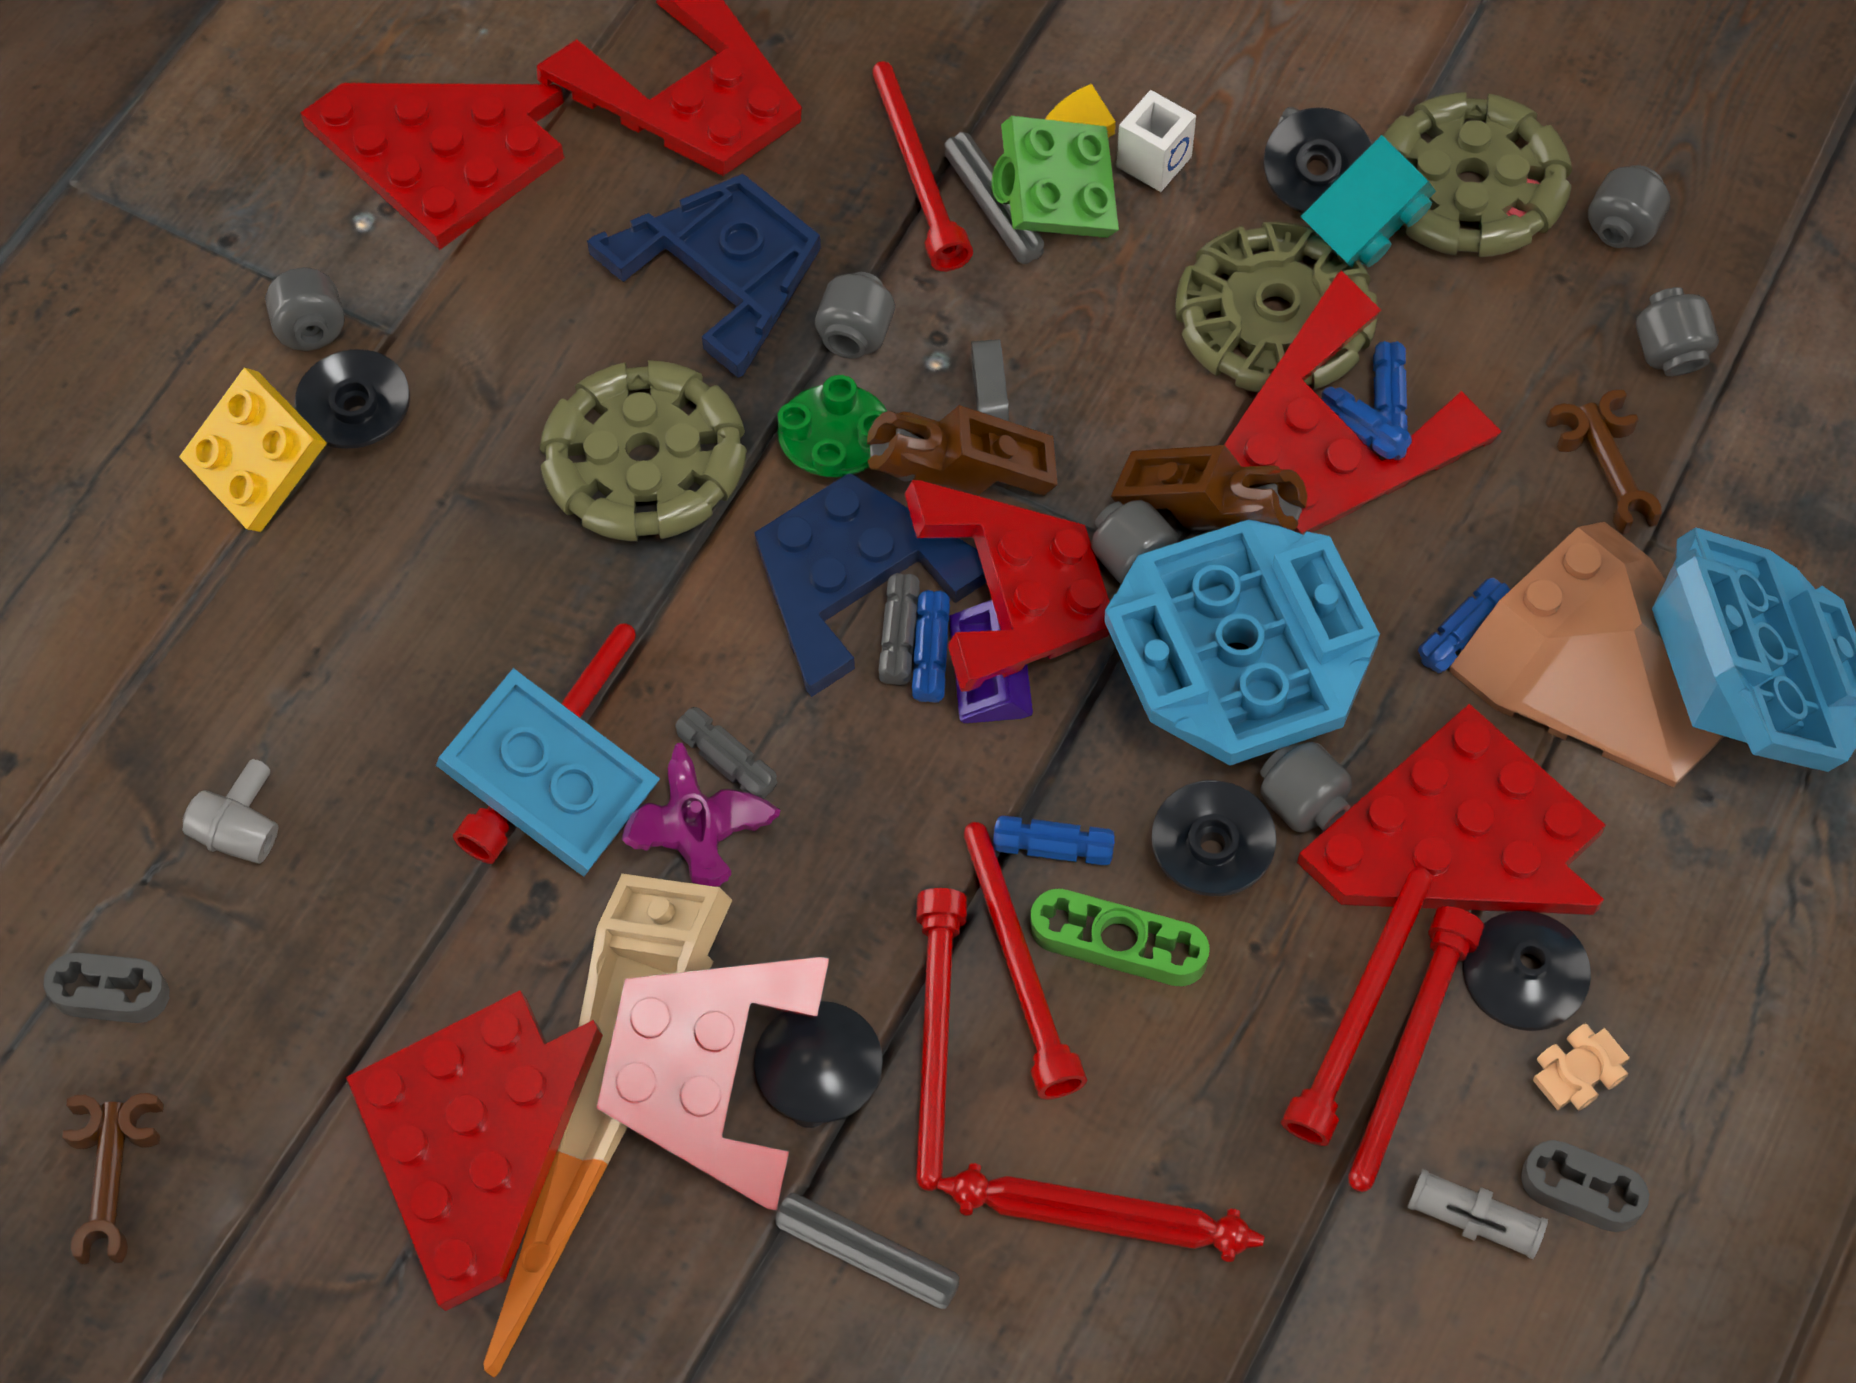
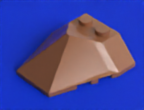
M1606 522L1577 527L1502 597L1449 669L1453 676L1494 710L1513 717L1514 712L1537 721L1549 727L1547 733L1566 740L1569 735L1603 750L1602 757L1671 787H1675L1725 737L1692 727L1652 611L1655 601L1666 581L1649 556Z

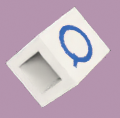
M1150 90L1119 125L1116 167L1162 192L1192 157L1196 115Z

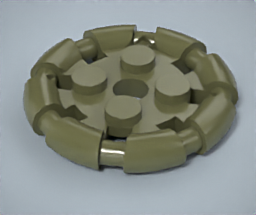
M1459 92L1428 99L1415 105L1414 114L1411 116H1399L1389 126L1383 136L1436 190L1429 198L1432 201V206L1427 213L1410 227L1405 223L1403 224L1407 228L1406 235L1417 243L1455 256L1457 251L1478 252V257L1505 254L1529 245L1534 234L1537 232H1547L1563 213L1571 193V184L1566 180L1572 173L1569 153L1556 130L1551 125L1542 126L1536 120L1537 113L1527 106L1499 95L1488 93L1487 99L1466 98V92ZM1424 132H1427L1433 138L1429 143L1420 137ZM1522 137L1528 144L1519 149L1514 142ZM1473 171L1481 174L1485 180L1481 183L1464 182L1458 175L1463 172ZM1527 178L1542 180L1540 184L1527 183ZM1513 207L1526 212L1522 217L1517 215L1508 216L1506 213ZM1459 220L1480 221L1479 230L1459 229Z
M1262 222L1261 228L1245 230L1243 226L1228 230L1206 243L1197 251L1196 263L1193 266H1187L1179 280L1175 309L1177 320L1184 323L1185 326L1182 338L1193 356L1215 376L1220 375L1222 372L1236 380L1235 386L1259 393L1341 270L1378 306L1376 294L1368 289L1371 279L1365 267L1357 260L1351 268L1322 238L1316 236L1317 233L1312 228L1285 222ZM1265 250V252L1258 253L1255 255H1253L1252 253L1254 251ZM1308 256L1317 262L1312 270L1298 261ZM1225 273L1231 277L1225 281L1215 275ZM1278 296L1290 302L1292 306L1283 311H1275L1266 307L1262 301L1268 297ZM1220 311L1221 317L1206 320L1208 313ZM1378 316L1304 382L1312 390H1315L1338 380L1348 373L1358 363V352L1360 349L1369 348L1376 331ZM1237 345L1240 351L1248 356L1247 359L1233 353Z
M648 360V366L627 368L625 362L599 370L575 385L577 392L569 400L560 399L545 423L540 450L546 455V461L541 464V472L548 492L566 515H577L582 519V526L608 538L638 541V536L660 534V538L664 539L689 531L709 519L713 515L712 508L720 500L727 501L741 478L747 450L740 443V438L744 435L745 429L734 403L718 385L710 387L702 382L703 376L701 373L675 363ZM651 389V395L644 392L630 395L631 390ZM691 401L697 407L688 416L681 409ZM592 408L601 414L594 424L584 418ZM718 443L711 451H701L700 444ZM640 445H652L659 450L658 454L648 461H635L629 457L630 452ZM586 455L587 462L573 463L569 456ZM694 482L701 486L696 492L689 490ZM598 490L606 496V498L601 497L597 500L591 497ZM658 500L657 511L637 513L636 502Z

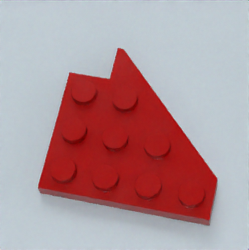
M1468 704L1299 853L1297 864L1341 905L1394 907L1409 872L1414 868L1421 867L1427 869L1432 875V885L1421 908L1437 909L1441 906H1452L1463 910L1532 911L1537 913L1594 915L1600 909L1604 898L1568 866L1602 835L1606 824L1472 705Z
M520 990L346 1077L436 1302L445 1311L506 1281L603 1037L600 1027L592 1020L546 1043L529 1002Z

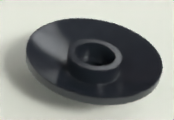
M1330 108L1304 109L1285 118L1270 135L1264 152L1265 176L1271 190L1278 199L1290 208L1305 213L1372 144L1364 129L1350 116ZM1314 160L1321 161L1326 165L1327 171L1322 175H1313L1307 168L1308 163Z
M362 349L340 351L318 361L302 377L295 394V410L327 442V446L342 449L365 447L387 437L400 425L410 403L409 385L401 368L392 359L383 354ZM363 406L362 408H360V409H358V410L349 411V410L352 409L353 407Z
M1199 781L1178 789L1162 803L1153 822L1152 848L1161 869L1180 887L1205 896H1228L1251 887L1266 873L1271 865L1276 849V830L1273 819L1265 805L1248 790L1225 781ZM1206 841H1216L1223 847V851L1220 853H1209L1204 851L1201 845Z
M1532 911L1506 912L1484 923L1485 927L1476 951L1468 953L1466 959L1463 960V974L1466 987L1478 1007L1495 1021L1505 1026L1525 1031H1540L1553 1028L1571 1018L1583 1004L1591 981L1590 962L1582 943L1576 935L1556 919ZM1523 954L1532 955L1540 960L1542 967L1539 969H1529L1522 964L1520 956Z

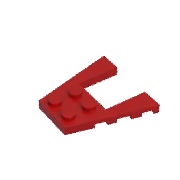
M656 0L660 7L713 49L717 55L650 100L578 39L537 65V80L540 83L549 86L554 82L570 90L573 100L592 110L599 105L621 117L622 125L637 133L646 129L664 139L665 147L721 176L726 175L801 123L802 107L723 0Z
M1342 270L1336 275L1224 444L1242 467L1272 465L1278 466L1280 469H1290L1297 472L1305 483L1308 495L1306 508H1302L1298 519L1299 524L1294 529V532L1302 535L1306 531L1313 533L1359 510L1362 505L1384 494L1389 495L1405 487L1410 481L1434 469L1437 471L1457 461L1462 455L1482 445L1485 447L1491 444L1502 432L1461 391L1411 435L1412 443L1407 448L1406 455L1400 460L1385 458L1382 461L1358 438L1345 422L1304 382L1370 325L1381 311Z

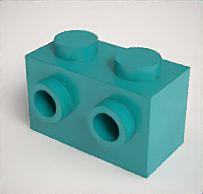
M1381 135L1301 218L1351 268L1357 260L1370 267L1386 254L1392 244L1388 239L1404 223L1410 227L1427 213L1432 206V201L1429 198L1436 190Z

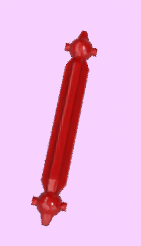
M970 1163L968 1170H964L956 1176L940 1178L938 1181V1189L952 1196L955 1202L961 1206L960 1213L966 1216L972 1215L973 1209L979 1208L985 1203L1001 1215L1192 1249L1213 1244L1222 1253L1221 1259L1225 1262H1233L1235 1255L1242 1253L1246 1248L1260 1247L1264 1244L1265 1236L1250 1229L1247 1223L1240 1218L1241 1212L1237 1209H1229L1227 1216L1215 1221L1198 1209L1011 1176L988 1181L986 1176L981 1173V1165L977 1163Z

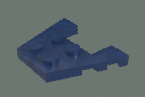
M744 174L679 200V208L655 218L647 213L630 220L631 228L609 237L604 231L587 240L589 254L622 282L627 280L662 250L667 249L737 306L702 336L703 349L738 378L748 369L821 249L820 235Z
M851 473L841 477L754 532L756 546L776 604L779 606L793 654H795L799 664L805 689L811 697L855 669L854 657L824 621L887 582L891 575L901 573L914 563L920 562L954 603H957L987 583L976 548L957 537L917 538L909 509Z

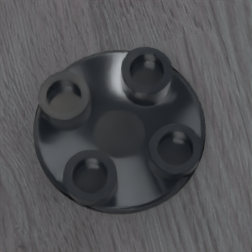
M820 1001L818 1015L815 1018L784 1011L772 1020L758 1041L754 1066L758 1085L768 1102L779 1112L792 1118L797 1125L805 1128H815L822 1123L837 1121L853 1114L869 1100L882 1080L883 1058L880 1042L875 1031L860 1014L838 1003Z

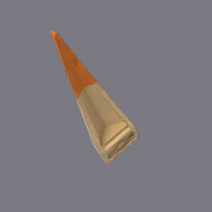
M622 874L598 923L578 1027L594 1020L600 1027L603 1037L532 1213L510 1286L483 1363L484 1371L494 1378L503 1367L627 1129L625 1125L596 1109L624 981L627 978L710 969L714 961L708 956V953L732 902V899L720 887Z

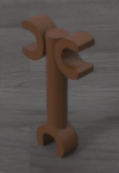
M1615 389L1608 391L1602 396L1599 405L1593 402L1587 403L1580 408L1573 404L1565 403L1555 405L1550 409L1546 420L1548 428L1567 425L1573 429V431L1561 434L1557 445L1559 452L1575 451L1582 445L1585 436L1587 437L1618 501L1613 514L1615 528L1622 535L1629 533L1633 524L1630 511L1642 513L1650 527L1657 526L1662 514V506L1653 494L1638 490L1614 438L1627 437L1633 433L1639 420L1636 414L1619 417L1611 412L1623 407L1627 397L1625 390Z
M151 1093L136 1094L125 1103L105 1102L102 1104V1107L93 1097L75 1095L67 1098L66 1106L73 1114H90L91 1118L89 1123L82 1129L63 1130L62 1138L69 1146L76 1149H88L97 1145L89 1222L84 1223L76 1230L71 1240V1251L73 1257L80 1264H88L90 1249L93 1243L98 1239L108 1238L107 1256L114 1263H122L127 1255L128 1244L125 1236L115 1226L125 1135L134 1145L139 1147H152L160 1144V1135L154 1128H136V1123L140 1116L145 1113L163 1112L164 1104L158 1096Z

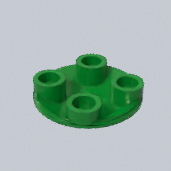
M834 375L829 377L823 385H818L801 392L780 408L778 412L779 443L788 459L807 472L826 477H843L850 473L853 475L869 468L870 445L867 444L868 431L874 420L883 412H887V409L870 392L857 387L856 382L851 377Z

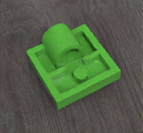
M1011 116L1001 124L1004 153L995 164L992 175V189L997 202L1010 204L1013 229L1105 238L1119 230L1107 126Z

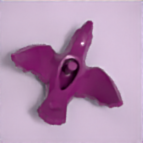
M677 743L674 747L672 758L668 763L669 803L664 806L654 803L641 805L631 814L625 825L622 840L626 845L632 846L634 850L642 849L648 851L651 846L657 847L661 845L666 848L677 849L688 863L691 882L713 887L721 886L722 883L729 880L732 873L731 869L718 854L719 841L730 836L733 832H739L744 829L756 831L761 826L770 825L774 819L779 817L781 810L765 799L751 793L732 789L719 790L713 796L706 797L700 790L693 761L688 756L684 744Z

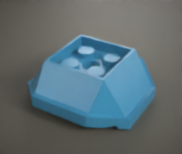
M1249 519L1138 555L1117 594H1114L1105 609L1104 621L1149 721L1229 766L1343 728L1377 648L1380 636L1330 536L1307 531L1302 535L1278 525ZM1242 643L1247 645L1249 649L1236 650L1227 644Z
M1697 527L1678 538L1676 560L1655 601L1652 611L1692 727L1746 742L1753 755L1829 772L1847 762L1856 749V632L1844 600L1824 586L1815 589L1796 567L1769 549Z

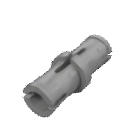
M1422 1168L1409 1201L1408 1209L1418 1210L1463 1229L1462 1236L1475 1241L1478 1235L1525 1254L1530 1259L1535 1258L1543 1239L1548 1219L1536 1217L1492 1199L1493 1192L1480 1187L1477 1193L1428 1173V1170Z

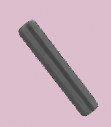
M961 132L955 137L947 139L945 142V156L1017 261L1022 264H1028L1033 259H1039L1044 253V240L1037 231L1012 228L1010 204H1001L994 197L992 189L994 168L971 135Z
M789 1193L778 1209L775 1220L779 1229L940 1309L948 1307L958 1290L959 1276L956 1272L796 1193Z

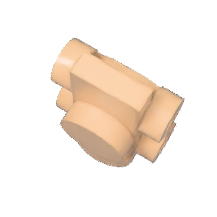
M1587 1023L1575 1029L1567 1037V1041L1574 1048L1572 1051L1565 1054L1557 1044H1554L1537 1058V1061L1544 1070L1535 1075L1533 1081L1557 1111L1569 1102H1572L1576 1109L1580 1111L1599 1096L1594 1089L1595 1084L1601 1081L1610 1090L1628 1076V1072L1623 1068V1065L1628 1062L1630 1057L1605 1028L1595 1034Z

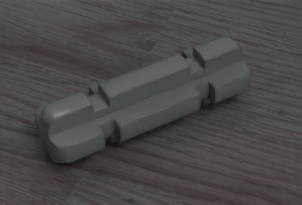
M895 573L888 579L887 603H885L881 641L882 652L880 653L878 669L880 681L885 684L905 685L911 680L917 604L920 593V581L913 574L903 575Z
M698 707L689 708L676 722L675 726L678 737L691 748L698 747L700 749L698 754L732 783L739 782L741 784L740 790L765 799L778 783L775 771L762 760L755 761L752 759L754 754L722 726H713L711 724L713 719Z

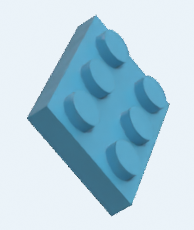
M514 668L439 756L436 766L583 877L586 876L626 825L631 814L641 806L660 780L659 777Z

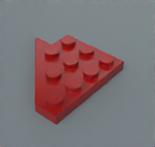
M341 83L300 112L304 126L439 250L564 159L562 144L537 123L564 103L562 89L557 84L546 86L544 84Z

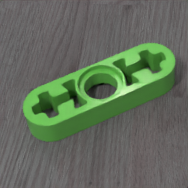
M1052 889L1042 893L1035 900L1031 909L1030 930L1032 937L1040 947L1047 951L1172 986L1193 984L1202 977L1206 970L1209 957V942L1205 934L1198 927L1190 923L1066 889ZM1057 910L1068 912V922L1070 924H1064L1061 932L1049 929L1050 920L1048 918H1053ZM1087 916L1095 918L1092 924L1090 942L1082 940ZM1124 924L1135 932L1137 942L1126 951H1114L1103 943L1101 934L1110 925ZM1148 933L1156 935L1151 959L1143 957L1146 951ZM1177 943H1184L1189 946L1188 955L1191 957H1187L1184 960L1183 966L1171 963L1172 956L1169 951H1174Z

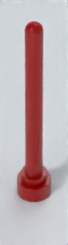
M886 61L877 62L873 67L872 74L930 228L927 232L925 249L931 265L934 269L944 272L961 268L969 262L973 255V248L967 232L963 227L958 226L957 223L949 219L893 67Z
M622 623L613 629L561 704L579 718H581L635 641L636 632L631 625ZM490 806L487 809L479 808L475 814L466 815L454 832L453 839L463 851L473 858L492 864L508 843L506 837L509 831L508 820Z
M972 822L964 829V839L1037 1053L1033 1056L1035 1065L1031 1068L1030 1072L1038 1096L1041 1099H1057L1080 1090L1087 1083L1083 1065L1077 1053L1071 1052L1068 1045L1061 1044L988 830L982 823Z
M1418 867L1409 872L1311 1089H1303L1300 1097L1291 1098L1281 1120V1125L1289 1133L1306 1142L1319 1146L1329 1145L1339 1123V1118L1335 1114L1338 1104L1334 1099L1432 885V875L1427 869Z
M947 888L926 889L917 895L916 921L922 925V933L928 936L916 1172L917 1184L925 1191L937 1189L938 1181L942 1178L952 946L953 938L959 935L960 927L966 923L967 896L960 891Z
M1452 906L1438 907L1431 922L1428 935L1432 939L1430 948L1434 953L1348 1176L1350 1186L1358 1192L1368 1191L1375 1182L1457 962L1465 960L1468 953H1473L1477 949L1485 926L1477 916L1466 910Z

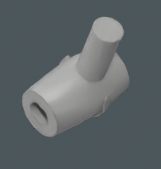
M250 760L226 797L207 790L200 791L186 808L183 817L184 834L206 845L207 849L212 852L217 850L237 858L258 864L262 863L273 847L279 827L276 822L249 806L270 775L269 767L259 760Z

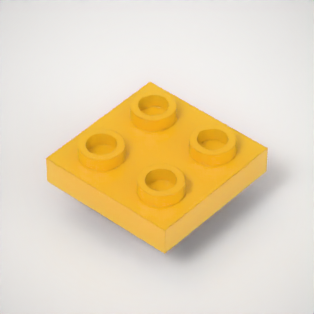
M243 368L179 457L246 529L261 532L327 442L258 371Z

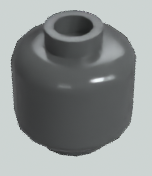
M1641 165L1619 167L1610 171L1602 181L1589 205L1588 220L1594 232L1598 234L1605 244L1615 248H1639L1648 244L1657 233L1670 208V194L1662 178L1652 169Z
M306 267L290 269L278 275L269 285L265 296L266 308L272 331L281 344L293 350L311 351L325 347L340 335L345 321L344 312L337 287L328 275L318 269Z
M866 272L840 275L831 280L826 288L815 318V327L824 345L831 352L844 358H860L864 354L875 352L882 346L896 305L892 294L876 276Z
M1681 287L1668 288L1653 294L1649 298L1651 305L1642 310L1635 321L1647 364L1654 369H1663L1666 376L1688 374L1709 364V355L1716 350L1719 344V337L1707 300L1700 295L1684 294Z
M1135 500L1124 505L1121 502H1114L1107 506L1096 518L1094 525L1097 530L1093 535L1091 548L1098 561L1118 583L1122 584L1138 555L1178 543V536L1176 531L1148 502Z
M1306 742L1301 745L1295 743L1280 748L1266 761L1260 771V775L1264 778L1261 785L1263 800L1294 831L1307 832L1317 826L1325 831L1351 807L1345 801L1352 788L1350 774L1318 743Z

